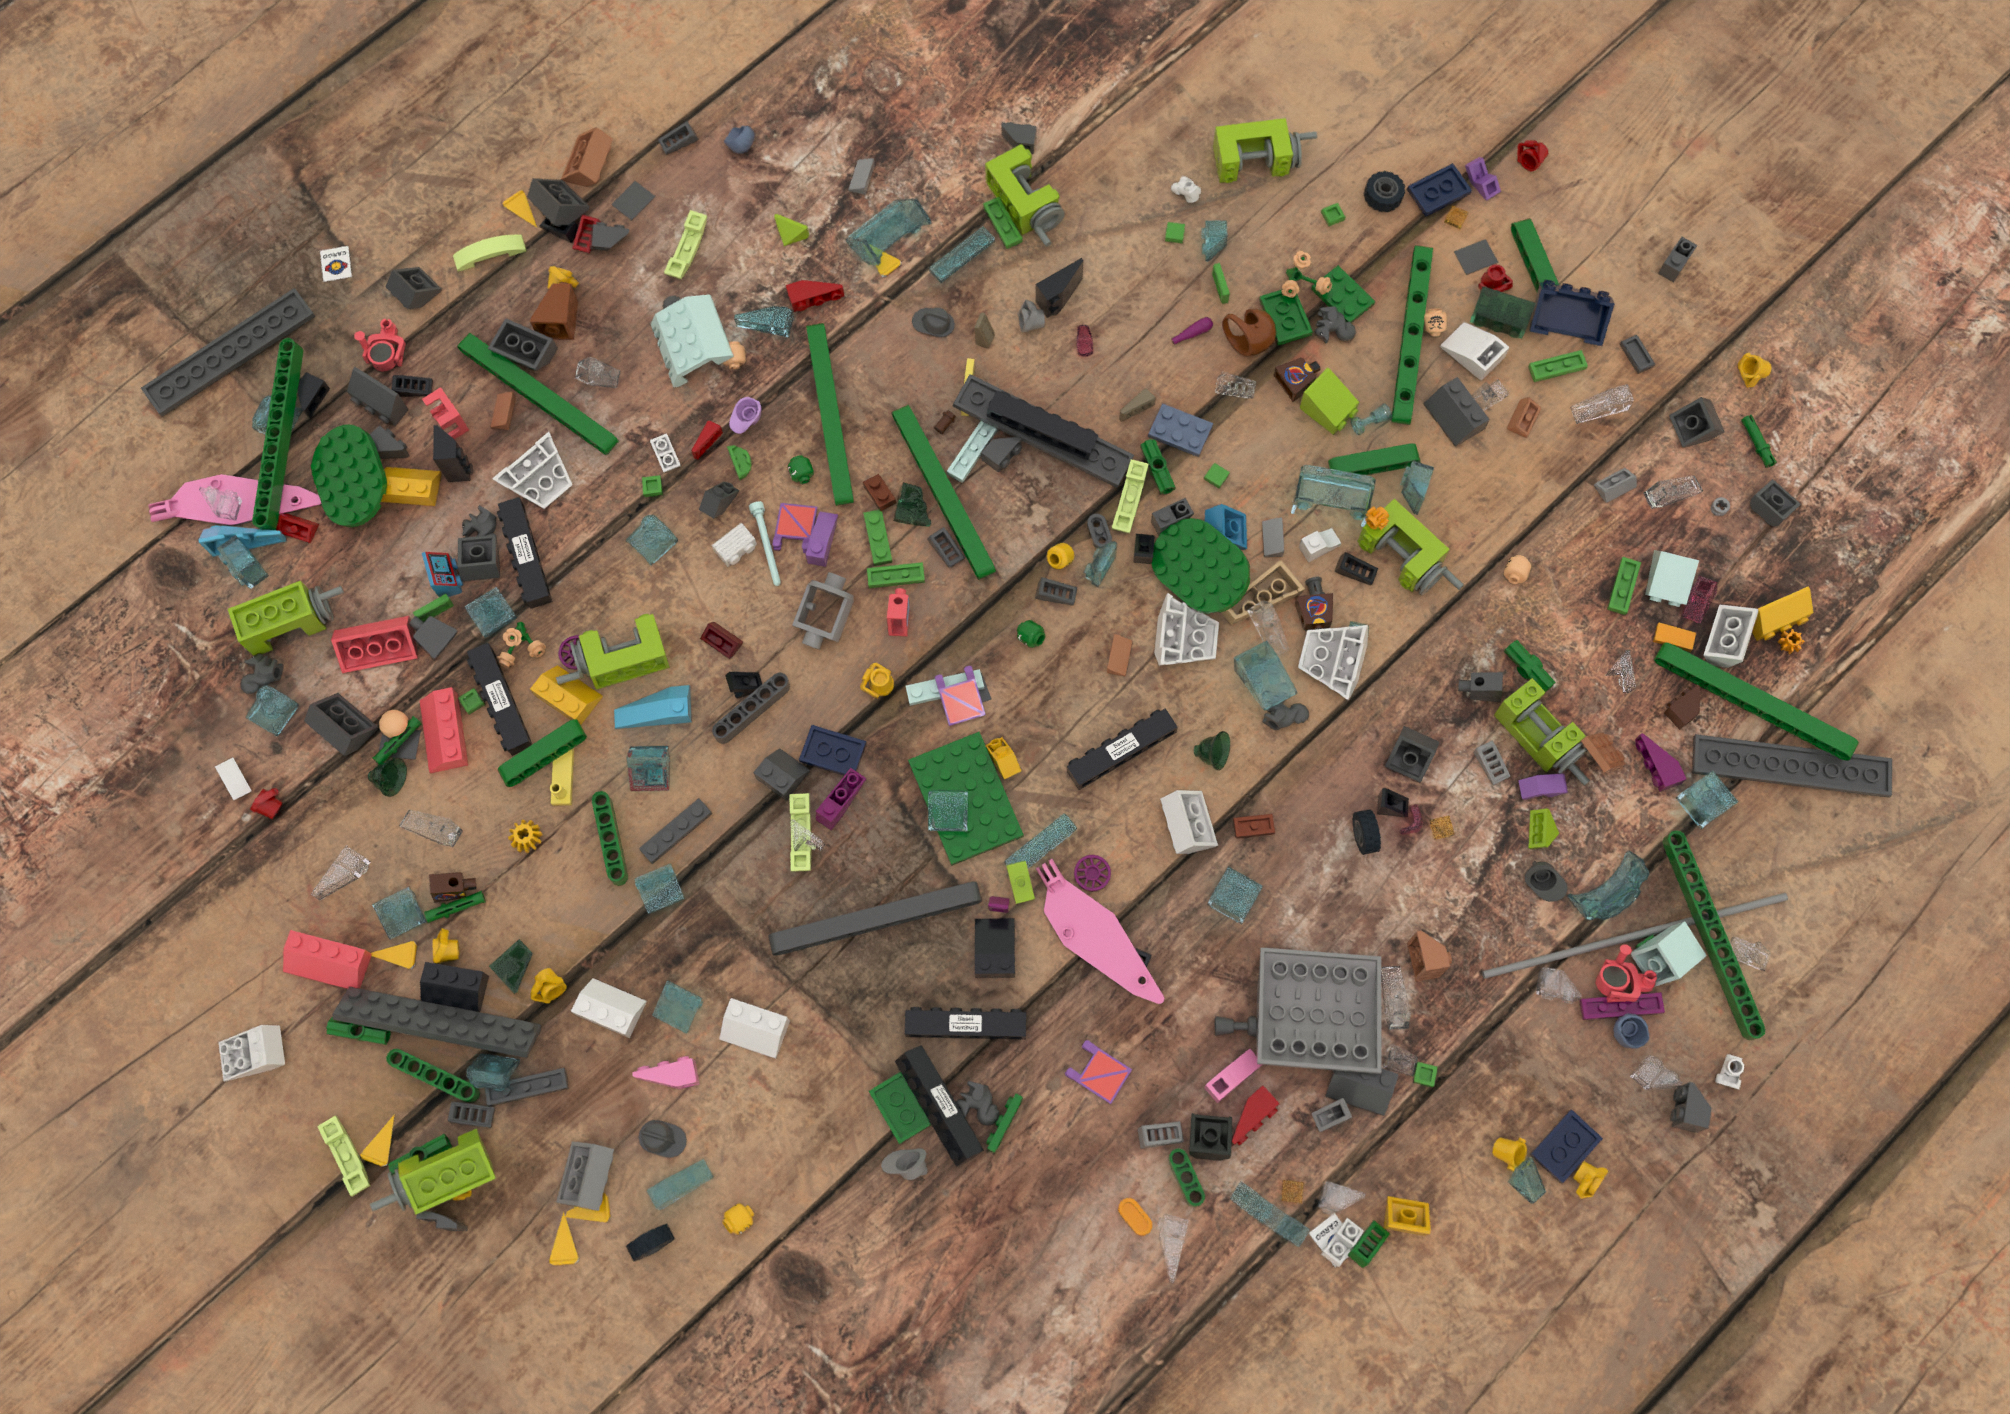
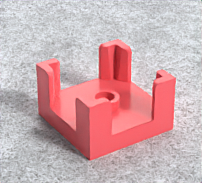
M441 387L422 399L426 406L440 399L442 404L432 409L430 413L443 430L456 423L458 427L447 433L454 440L469 431L462 417Z

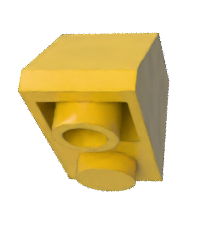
M1003 737L993 739L989 744L985 745L1004 780L1021 772L1013 750Z

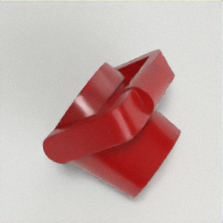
M1526 140L1524 143L1518 144L1517 162L1521 163L1524 169L1528 171H1536L1547 158L1549 151L1542 142Z
M1494 264L1483 274L1478 287L1486 296L1492 297L1513 287V280L1506 275V271L1501 265Z
M263 788L255 798L250 811L273 819L283 802L276 798L279 795V790L272 788L267 791Z

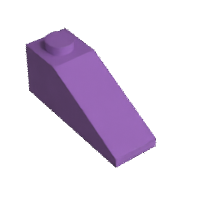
M819 512L806 551L808 564L826 567L838 514Z

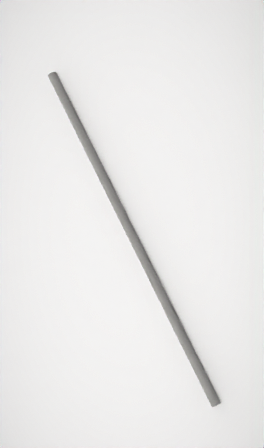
M1786 893L1716 911L1719 918L1787 901L1788 897ZM1707 913L1702 914V917H1703L1705 920H1708V919H1709V916H1708ZM1693 917L1485 970L1482 971V975L1486 979L1637 940L1652 934H1660L1670 926L1684 921L1688 926L1694 925L1695 922Z

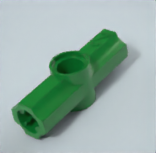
M1146 440L1140 444V448L1146 462L1149 464V473L1154 478L1160 495L1169 494L1176 487L1166 466L1167 462L1162 456L1156 440ZM1160 465L1162 468L1156 469L1154 466Z
M1518 640L1511 643L1504 650L1507 656L1516 664L1519 674L1525 679L1530 680L1533 678L1545 692L1556 683L1543 669L1540 659L1533 654L1531 655Z
M333 1017L330 1018L326 1027V1034L355 1039L357 1041L387 1045L391 1037V1031L333 1020ZM362 1026L361 1034L356 1036V1029Z
M443 1134L420 1147H414L409 1153L388 1163L389 1170L394 1175V1170L398 1168V1163L418 1155L420 1152H424L422 1160L424 1161L451 1149L452 1144L446 1134Z

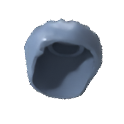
M749 126L734 127L725 138L724 143L734 153H745L753 144L754 131Z
M1627 1013L1619 1017L1615 1022L1613 1028L1614 1037L1622 1047L1635 1049L1644 1046L1650 1038L1648 1025L1641 1016Z

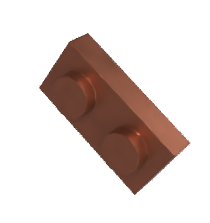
M879 474L863 482L865 489L880 512L897 503Z
M1273 814L1233 818L1236 839L1275 834Z

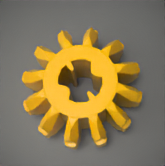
M521 820V825L514 823L516 828L509 829V832L513 834L508 837L512 841L511 846L513 848L517 847L518 852H522L524 849L526 853H529L530 847L536 850L535 843L540 844L541 840L539 837L543 836L542 832L539 831V825H534L532 820H529L528 823L525 820Z

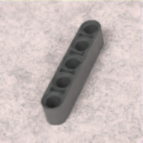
M781 672L774 674L720 719L712 728V733L717 742L725 744L731 741L790 690L788 677ZM785 681L783 686H776L777 682ZM765 693L771 694L767 699L761 698ZM750 705L756 706L753 711H747ZM735 718H742L739 723H732ZM719 731H727L725 735L718 736Z

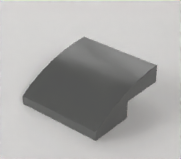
M423 1211L416 1215V1219L436 1222V1228L468 1231V1227L465 1224L445 1215L429 1211Z

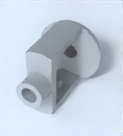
M828 572L825 583L811 580L807 584L792 626L806 631L802 641L803 644L820 650L824 638L839 643L854 603V595L842 591L846 578ZM817 589L844 599L831 633L804 624L809 610H815L816 604L812 602Z

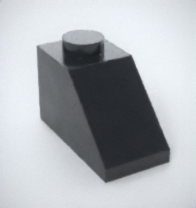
M305 372L303 377L299 379L298 396L302 410L307 417L311 418L330 388L324 380Z

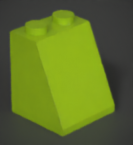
M1327 367L1304 391L1299 409L1334 435L1338 430L1342 431L1349 418L1353 419L1359 411L1357 409L1359 401L1331 369Z

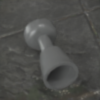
M1215 1016V1036L1230 1034L1234 1030H1247L1249 1036H1256V1016L1248 1017L1247 1022H1234L1230 1018Z

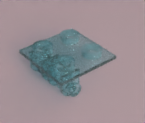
M671 863L634 879L648 914L685 899Z
M667 980L652 1016L687 1034L697 1009L702 1007L703 1001L701 997Z

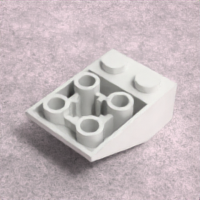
M1465 322L1440 345L1445 352L1480 381L1505 358L1510 348L1497 336Z
M260 1025L219 1042L224 1081L270 1071L285 1065L280 1026Z

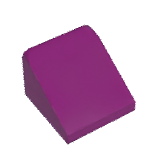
M991 896L988 903L989 911L1007 913L1010 899Z

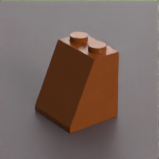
M566 282L553 283L530 319L534 331L552 339L574 340L578 299L572 285Z

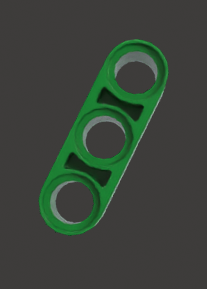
M1174 1149L1168 1157L1172 1172L1186 1203L1193 1208L1199 1207L1205 1200L1201 1184L1187 1153L1183 1149ZM1174 1154H1181L1184 1159L1183 1163H1174L1172 1159ZM1189 1173L1192 1176L1191 1183H1184L1181 1180V1175ZM1190 1193H1199L1201 1197L1200 1202L1193 1203L1190 1200Z

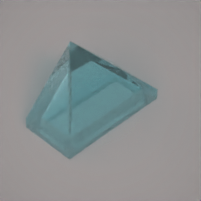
M1528 1157L1515 1169L1508 1183L1533 1204L1546 1193L1533 1158Z

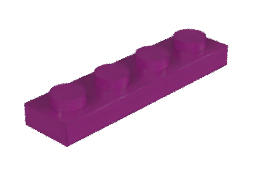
M1662 993L1640 994L1635 1002H1607V997L1579 1000L1583 1020L1616 1018L1627 1013L1638 1016L1665 1013Z

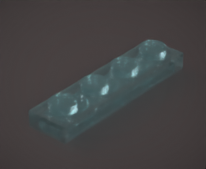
M984 226L929 267V272L942 283L994 243V236Z
M1064 813L1007 858L1004 863L1008 865L1025 860L1027 868H1029L1075 832L1077 827Z

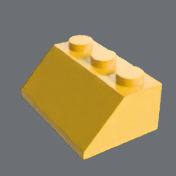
M386 467L384 469L387 479L386 495L383 494L381 502L425 506L436 505L441 471Z
M1803 588L1758 608L1759 611L1752 630L1755 639L1759 641L1764 638L1766 641L1776 635L1775 633L1779 631L1781 633L1787 632L1795 624L1800 626L1808 622V618L1813 614L1810 588Z
M558 665L542 673L530 688L532 693L569 720L577 719L580 725H582L603 698L600 693L579 679L558 685L556 677L569 674V672Z

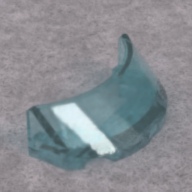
M1628 850L1618 869L1605 883L1592 891L1582 894H1569L1567 897L1587 920L1601 918L1602 920L1609 919L1620 914L1637 899L1642 892L1640 891V886L1642 882L1648 879L1649 872L1644 860Z

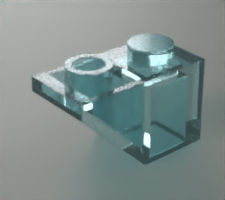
M1227 220L1205 221V227L1201 228V239H1205V244H1202V255H1205L1206 262H1209L1226 246L1228 237Z

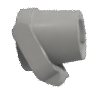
M1025 300L1018 312L1021 332L1024 333L1043 328L1045 326L1043 310L1037 309L1032 301Z

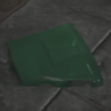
M903 482L899 490L893 521L916 526H930L931 519L927 515V505L923 500L921 487Z
M519 939L489 967L515 994L518 991L533 953Z

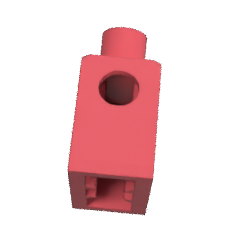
M902 588L896 589L895 594L889 595L887 611L889 636H908L909 596L906 595V590Z

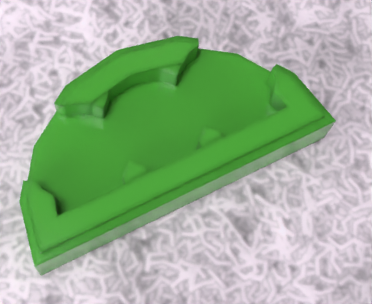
M735 445L727 446L738 478L741 480L751 470V457L745 449Z

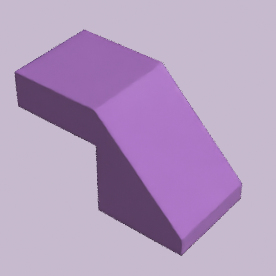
M1478 157L1465 165L1470 182L1485 200L1501 192L1497 176L1488 174L1482 157Z
M1565 774L1536 775L1519 780L1521 797L1524 800L1543 795L1554 797L1568 793Z

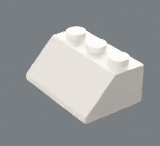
M1719 605L1704 652L1706 661L1714 666L1725 668L1743 662L1759 610Z
M1177 790L1160 799L1176 854H1190L1218 846L1202 791Z
M592 978L579 993L571 1012L576 1016L630 1038L647 1001Z
M731 998L723 1018L720 1040L776 1059L790 1020L786 1016Z

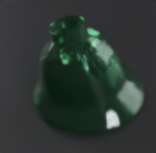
M1221 731L1215 736L1207 737L1199 745H1195L1194 755L1199 757L1205 764L1219 771L1225 766L1229 756L1230 737L1225 731Z
M391 758L385 763L374 767L368 773V780L383 795L392 797L401 790L405 783L407 775L406 764L401 758Z

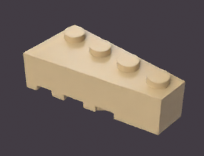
M1280 560L1249 584L1245 595L1235 606L1221 613L1233 625L1301 595L1305 588Z

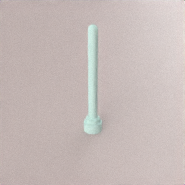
M760 501L754 502L749 505L750 513L753 517H756L773 584L779 586L781 581L763 518L764 504Z

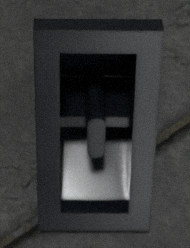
M1382 788L1378 795L1377 814L1408 817L1409 798L1387 788Z

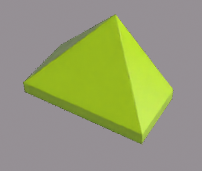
M775 214L776 226L784 246L809 237L808 226Z
M1549 809L1530 810L1529 849L1547 848L1559 834Z

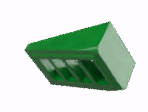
M1373 1220L1355 1246L1350 1250L1348 1256L1360 1267H1366L1390 1233ZM1374 1230L1381 1236V1239L1376 1237L1371 1231ZM1367 1237H1369L1372 1241H1374V1242L1376 1243V1245H1374L1373 1243H1371V1242L1367 1239ZM1362 1243H1363L1367 1248H1369L1371 1251L1369 1252L1368 1250H1366V1249L1362 1246Z

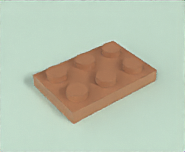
M1598 733L1581 740L1604 773L1620 769L1626 765L1624 755L1613 747V741L1609 735Z

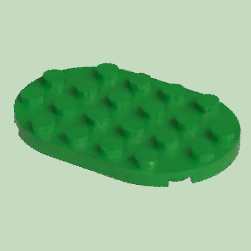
M341 425L332 429L320 439L315 449L311 463L313 480L327 517L341 526L348 528L358 527L371 520L381 508L380 502L383 494L386 495L387 491L386 474L375 443L368 432L355 425Z
M1193 518L1180 520L1164 530L1154 544L1152 568L1156 577L1195 611L1204 614L1221 613L1235 606L1245 595L1251 579L1249 561L1246 555L1234 543L1209 523Z

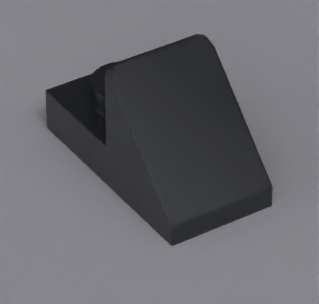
M1136 534L1134 563L1152 564L1155 535Z
M728 672L725 675L729 690L734 692L736 698L748 696L762 685L759 672Z

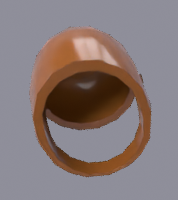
M1246 310L1244 321L1234 314L1225 315L1222 321V328L1226 338L1233 348L1243 356L1260 354L1274 344L1276 326L1272 317L1264 310ZM1228 320L1234 321L1243 331L1244 335H1233L1229 328Z

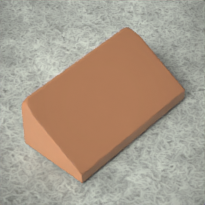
M513 392L497 395L491 428L509 430L516 400Z
M1530 397L1521 399L1507 429L1527 438L1542 407Z
M1114 634L1107 673L1126 676L1132 640Z

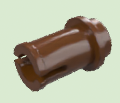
M949 410L942 413V418L934 426V429L940 434H943L948 426L955 422L956 416Z

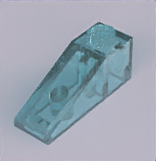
M773 306L736 314L734 319L737 327L789 337L794 316L792 310L787 307Z
M703 1159L662 1180L646 1191L656 1209L662 1210L714 1178Z

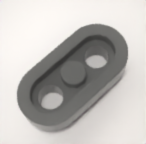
M1101 514L1091 515L1088 518L1087 527L1092 542L1098 550H1106L1112 543L1106 519ZM1098 523L1100 526L1094 527L1093 525ZM1105 540V543L1101 544L1099 541Z

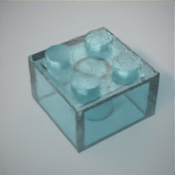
M236 535L217 548L221 554L218 557L224 565H227L231 575L242 586L246 584L251 589L269 576L248 547Z
M1714 771L1676 797L1700 829L1738 803L1737 799Z
M1228 866L1207 905L1243 924L1263 886Z

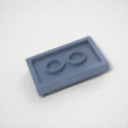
M1162 403L1148 437L1199 457L1211 432L1213 423Z

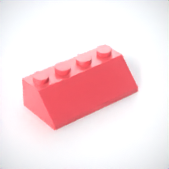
M410 616L334 630L331 642L342 673L417 659L416 641L413 639L415 632L409 625L411 621Z
M452 687L433 691L420 700L429 773L468 766L459 696Z
M290 930L283 949V972L345 989L349 987L360 989L372 954L365 949Z

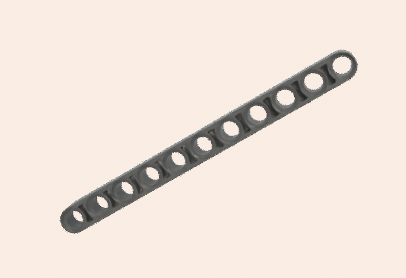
M969 882L778 931L768 935L772 955H783L981 903L982 899L978 883Z

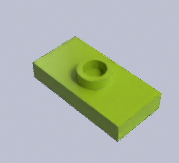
M1026 861L1006 865L1015 903L1018 904L1035 899Z

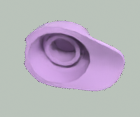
M744 397L737 402L729 422L733 432L742 434L751 425H755L759 421L762 411L760 402L750 397Z

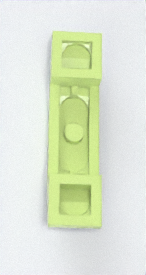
M690 210L684 224V233L673 258L670 257L664 274L678 279L683 278L698 250L705 229L707 215Z
M503 235L484 239L466 246L456 252L453 257L459 272L475 267L474 263L502 254L508 253L509 256L526 252V247L522 235Z
M1131 459L1112 525L1113 530L1130 534L1149 466L1148 463Z
M809 793L790 794L791 872L811 871Z
M334 1116L317 1126L325 1144L329 1145L344 1177L342 1179L350 1196L352 1197L369 1187L370 1182L363 1163L338 1117Z

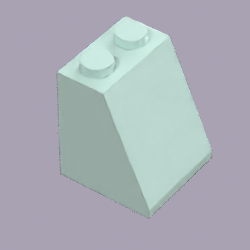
M1654 550L1645 595L1650 596L1649 600L1661 602L1662 599L1669 600V605L1680 607L1681 604L1686 605L1699 560Z
M1685 921L1670 926L1631 952V956L1643 974L1648 970L1656 973L1655 986L1680 979L1707 956Z

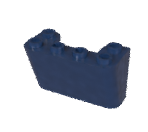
M1544 280V282L1539 284L1529 331L1544 335L1554 332L1583 338L1584 343L1602 346L1615 303L1613 298L1609 296V292L1598 291L1596 293L1591 292L1590 288L1580 287V289L1573 288L1571 284L1562 283V285H1557L1554 281Z

